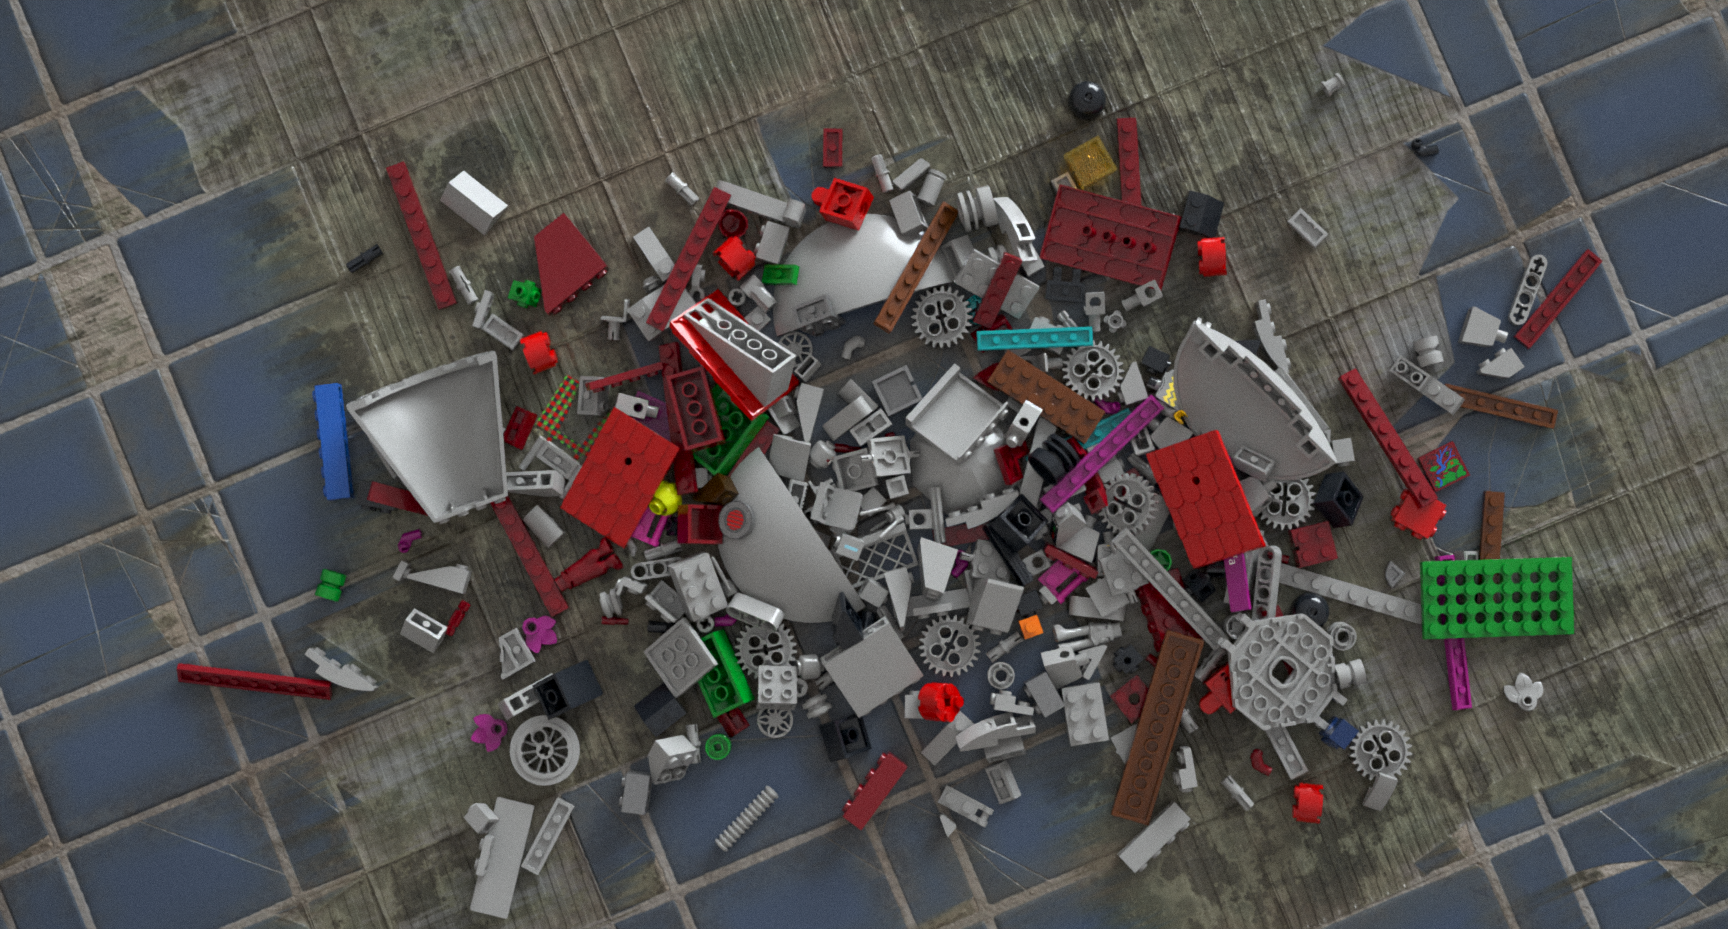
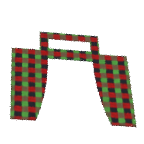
M566 375L535 424L550 433L546 439L547 441L551 442L554 438L575 451L576 454L573 458L578 461L582 454L588 457L612 410L596 425L582 446L559 432L558 429L570 409L579 385L577 380Z

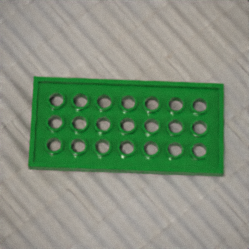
M1572 557L1420 562L1422 639L1574 634ZM1552 571L1556 573V580L1554 582H1551L1548 578L1549 573ZM1515 572L1519 575L1517 583H1513L1511 580V576ZM1532 572H1536L1538 575L1535 583L1530 580ZM1495 573H1498L1501 577L1498 584H1495L1492 580ZM1459 574L1463 576V583L1461 585H1457L1455 582V577ZM1476 574L1482 576V582L1478 585L1474 582ZM1439 575L1445 578L1442 586H1439L1436 582ZM1554 590L1557 593V598L1552 602L1549 599V594ZM1534 591L1539 596L1536 602H1533L1530 598L1531 593ZM1497 592L1501 595L1499 603H1495L1493 600V596ZM1514 592H1518L1520 595V599L1516 603L1512 600ZM1477 593H1480L1483 597L1480 604H1477L1474 600ZM1440 594L1445 596V603L1443 605L1437 603V597ZM1458 594L1464 596V601L1460 605L1456 603V596ZM1535 610L1539 613L1537 621L1531 619V613ZM1552 610H1555L1558 614L1557 619L1554 621L1550 619V612ZM1515 611H1518L1521 616L1517 622L1512 618ZM1479 612L1483 615L1481 623L1475 621V615ZM1496 612H1500L1502 615V619L1498 623L1494 621V614ZM1459 613H1462L1465 617L1464 622L1461 624L1456 621ZM1440 614H1444L1446 617V621L1442 625L1437 621Z

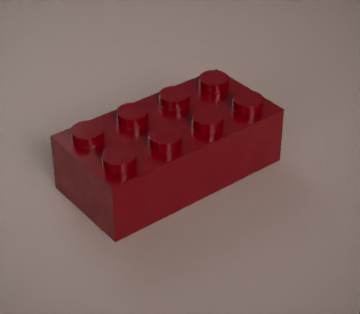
M701 366L666 376L685 451L693 453L725 444L726 441L707 370Z
M890 751L887 754L884 752L876 761L878 764L876 769H870L865 776L867 780L865 784H859L854 791V799L852 801L848 799L842 808V817L860 830L864 828L908 767L905 762Z

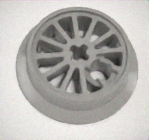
M546 715L535 716L522 723L515 731L510 744V757L515 770L522 778L536 785H553L566 779L575 769L580 755L579 741L572 727L558 717L548 720ZM545 727H551L553 729L550 736L549 732L545 729ZM556 730L559 731L562 736L552 742ZM541 731L544 733L545 739L543 742L535 739L536 732ZM529 734H531V741L527 740ZM565 738L567 745L555 746L556 743ZM524 744L534 746L536 750L524 751ZM543 745L550 748L548 755L546 752L542 753ZM567 748L568 756L558 753L556 750ZM525 754H537V756L527 762ZM554 755L565 759L563 766L560 765ZM537 758H541L536 770L530 766ZM550 758L558 767L556 771H551ZM544 759H546L547 773L540 772Z

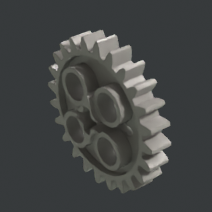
M941 286L940 291L934 287L933 293L926 290L927 297L920 295L922 302H915L919 307L912 308L916 315L911 316L912 319L917 321L912 324L913 327H918L915 333H922L919 339L927 338L925 344L929 345L933 342L932 346L934 348L939 343L941 349L944 348L945 344L951 348V342L958 345V338L965 340L962 334H969L970 332L966 328L973 326L968 322V320L973 319V316L968 314L973 309L967 308L970 304L969 301L963 302L966 296L961 295L958 297L959 291L956 290L952 293L951 287L946 292L944 286ZM938 301H940L942 313L945 316H947L944 318L945 326L948 331L947 334L944 333L943 322L938 319L941 317V313L937 305ZM948 301H953V309L947 311L945 304ZM934 306L935 313L931 316L927 315V308ZM954 319L958 320V327L950 329V322ZM938 324L940 331L937 334H932V326Z
M1093 340V346L1077 347V350L1071 348L1070 352L1072 355L1066 354L1065 356L1069 361H1063V365L1067 368H1063L1061 372L1067 375L1063 376L1062 380H1068L1069 382L1065 385L1066 387L1071 386L1072 391H1076L1080 396L1083 395L1085 399L1090 397L1091 402H1094L1095 397L1098 398L1099 402L1102 401L1103 395L1108 399V392L1115 394L1116 391L1113 387L1119 388L1120 384L1117 381L1123 380V377L1119 376V374L1124 373L1123 369H1119L1123 362H1117L1120 355L1114 356L1113 354L1116 349L1109 351V344L1102 347V341L1095 345ZM1094 354L1098 360L1092 362L1088 359V355ZM1104 359L1105 362L1098 367L1096 373H1092L1084 383H1081L1080 380L1088 375L1090 369H1094ZM1105 367L1109 368L1111 370V374L1104 375L1101 369ZM1074 368H1083L1084 374H1076ZM1093 380L1097 383L1098 387L1090 388L1088 382Z
M1124 473L1123 477L1116 475V480L1110 478L1111 485L1104 484L1107 489L1105 492L1108 506L1102 509L1103 511L1099 513V516L1105 517L1102 523H1108L1107 529L1113 528V533H1120L1127 528L1132 534L1139 535L1140 530L1146 531L1145 525H1152L1149 520L1156 519L1153 512H1157L1158 509L1154 508V505L1159 502L1153 499L1157 494L1151 493L1154 486H1148L1150 481H1143V476L1137 477L1136 474L1132 473L1129 476L1128 473ZM1125 487L1126 494L1122 496V489ZM1141 495L1142 503L1139 505L1138 497ZM1114 497H1117L1121 501H1127L1129 505L1141 509L1142 512L1140 513L1134 508H1128V505L1116 501ZM1115 505L1118 506V512L1116 514L1114 513ZM1131 513L1134 514L1133 522L1130 521Z
M1309 479L1275 480L1281 491L1278 494L1269 491V494L1273 499L1271 504H1277L1279 511L1272 513L1268 505L1261 512L1260 520L1266 518V526L1273 523V529L1280 525L1281 531H1283L1284 526L1291 530L1293 524L1296 528H1299V521L1305 524L1304 516L1310 518L1311 515L1308 511H1314L1315 509L1310 506L1315 501L1311 497L1315 496L1316 493L1309 491L1313 488V485H1306ZM1287 483L1286 499H1289V501L1285 504V516H1282L1283 501L1279 500V498L1283 496V484ZM1290 487H1298L1300 494L1292 495L1289 491ZM1295 505L1299 512L1293 515L1289 513L1288 507Z
M946 615V620L939 616V622L932 619V627L926 624L928 632H921L925 635V638L919 639V641L924 643V645L918 647L919 649H924L920 656H926L923 663L930 662L931 664L928 669L930 670L935 667V674L941 670L943 676L946 675V672H949L950 676L953 677V672L956 671L960 676L961 669L968 672L966 666H974L971 662L972 659L978 660L974 654L980 653L976 646L981 645V643L975 642V639L980 636L973 635L975 630L969 629L970 625L963 624V617L960 621H957V615H954L952 620H950L949 615ZM943 627H948L951 631L948 638L940 636V630ZM958 630V634L953 641L955 648L950 649L945 660L941 661L947 648L944 645L945 642L949 643L954 631ZM960 636H966L968 639V643L964 647L957 644V639ZM936 644L942 647L940 655H933L931 652V648ZM952 653L959 655V661L956 664L949 662L948 658Z
M782 623L775 632L779 636V641L776 643L769 641L768 636L771 634L770 632L755 626L745 625L747 632L740 631L743 638L737 637L736 639L740 644L735 645V648L740 649V651L735 653V656H741L737 663H744L742 670L748 668L747 675L754 672L755 679L758 677L759 665L753 662V657L756 655L762 656L764 662L761 665L792 666L789 660L795 661L796 659L791 654L797 653V650L792 649L793 646L797 645V642H791L795 636L788 635L790 628L783 629L785 623ZM751 637H758L760 644L752 646L750 644ZM764 644H767V647L783 645V648L770 649L768 654H765V651L749 653L750 650L762 649ZM779 652L782 654L783 659L776 662L772 659V654Z
M1373 719V725L1366 721V728L1359 726L1361 732L1357 733L1356 739L1353 738L1352 742L1354 745L1348 746V748L1353 750L1348 755L1355 758L1351 761V764H1358L1355 770H1362L1361 776L1363 777L1368 774V780H1372L1374 776L1376 779L1378 772L1395 777V773L1401 776L1400 769L1407 770L1404 763L1411 762L1407 759V756L1412 755V753L1408 752L1407 749L1411 748L1412 745L1406 744L1410 738L1403 737L1406 732L1405 730L1398 731L1400 725L1396 724L1392 727V721H1389L1387 725L1385 719H1381L1380 724L1376 719ZM1387 732L1389 735V740L1386 743H1383L1381 741V735ZM1372 735L1376 736L1378 746L1384 748V750H1382V754L1388 762V766H1385V762L1382 755L1377 753L1379 748L1376 742L1373 740ZM1369 740L1372 746L1370 750L1365 751L1363 744ZM1395 750L1397 758L1391 761L1389 753ZM1378 758L1380 762L1377 768H1373L1371 765L1372 760Z

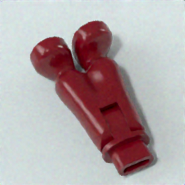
M606 537L600 540L598 549L589 550L578 561L565 569L564 572H560L561 575L554 579L561 592L568 588L571 590L589 580L606 574L609 568L615 570L624 568L620 558L615 553L600 561L603 556L614 552L613 546Z

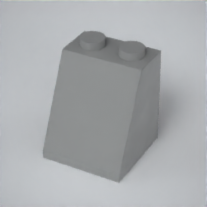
M921 537L917 547L922 594L926 595L925 598L931 601L941 600L958 550Z
M975 579L966 624L971 625L972 629L977 631L989 629L990 633L1001 636L1002 632L1008 633L1024 587L992 579Z

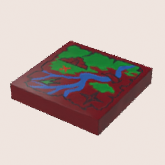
M1453 441L1417 458L1434 492L1470 476Z

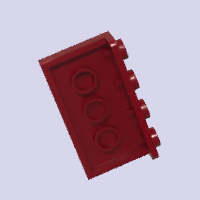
M1175 568L1167 571L1184 589L1185 586L1179 569ZM1149 580L1148 584L1139 586L1135 590V594L1141 602V611L1146 616L1148 622V631L1153 636V645L1156 652H1160L1166 629L1203 640Z

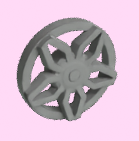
M760 709L757 716V725L765 736L780 738L785 736L792 728L793 715L791 710H780L778 713L775 710L771 713L770 709H767L769 716H761L765 709ZM787 711L786 715L782 717L781 713ZM788 715L790 717L789 725L786 721H783V719H786ZM767 718V722L761 721L760 719ZM761 724L769 725L767 727V732L764 731ZM781 724H785L788 729L782 728ZM770 727L774 728L772 734H770ZM777 728L785 731L782 734L774 735L777 732Z

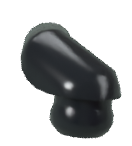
M1419 138L1414 139L1411 143V149L1420 157L1439 154L1437 145L1426 147Z

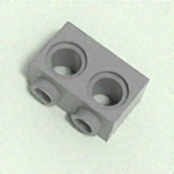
M879 409L849 431L859 446L862 447L867 443V440L875 438L891 427L892 423L883 410Z

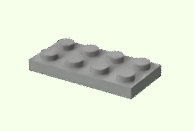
M973 249L955 277L954 283L983 298L999 263ZM1017 273L1000 309L1020 319L1039 290V285Z

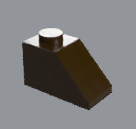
M717 473L692 498L694 501L706 505L725 506L727 503L732 502L739 493L731 477Z

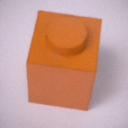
M1037 615L1018 620L1024 639L1043 633Z

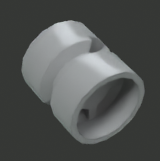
M1437 335L1413 341L1414 350L1419 353L1417 357L1419 368L1444 362L1442 352L1437 349L1440 346Z
M1232 614L1224 619L1222 630L1229 638L1237 640L1246 626L1235 619L1237 614Z
M1360 659L1349 661L1348 665L1345 663L1335 665L1336 672H1334V677L1339 689L1348 688L1352 683L1360 685L1367 682L1365 669Z

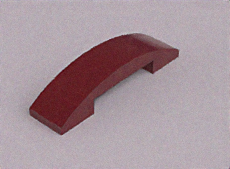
M1074 437L1066 440L1076 451L1080 460L1087 455L1086 451ZM1097 472L1084 484L1087 495L1083 498L1091 514L1108 506L1106 492L1100 475Z
M372 481L367 500L428 516L410 491Z

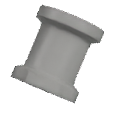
M1335 73L1334 77L1326 82L1322 81L1320 83L1322 90L1328 97L1336 90L1346 87L1339 73Z
M711 615L696 621L697 627L701 632H709L713 629L714 621ZM707 619L708 622H706L705 625H702L701 621Z

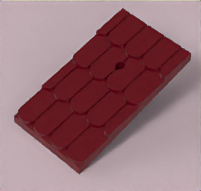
M1059 184L1039 257L1049 262L1139 286L1155 280L1161 291L1182 217Z

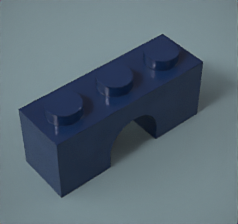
M1332 716L1327 722L1329 724L1325 730L1322 729L1319 735L1322 736L1321 741L1327 746L1345 750L1359 731L1344 719Z

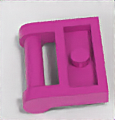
M648 506L632 537L658 547L661 534L668 518L672 514L668 516L661 515L652 538H649L647 535L656 514Z
M1057 560L1038 578V581L1043 586L1045 585L1056 597L1057 601L1062 604L1073 590L1088 579L1081 576L1079 570L1075 568L1070 570L1062 565V561ZM1075 572L1078 576L1058 593L1055 589Z

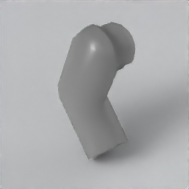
M856 335L847 340L844 344L841 358L850 360L853 349L857 347L862 348L865 345V339Z

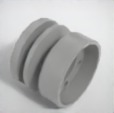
M989 185L976 188L975 198L972 197L969 190L966 191L967 200H964L962 192L957 193V211L960 222L966 232L971 231V222H973L975 230H978L979 220L983 221L985 227L998 225L996 207Z

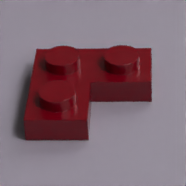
M1024 440L1021 446H1016L1015 448H1011L1004 443L994 449L1005 485H1012L1022 479L1023 475L1018 459L1029 453L1026 441Z

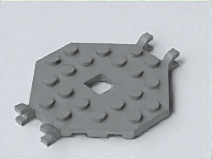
M1239 612L1235 619L1246 626L1234 644L1222 637L1216 642V644L1228 652L1232 706L1262 730L1293 726L1300 723H1313L1318 728L1325 730L1329 724L1319 715L1331 699L1342 706L1347 701L1344 696L1337 692V684L1335 683V657H1333L1332 652L1333 637L1302 613L1252 621L1246 614ZM1280 660H1284L1294 669L1283 684L1272 676V670Z

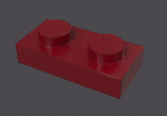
M823 128V168H842L843 129Z

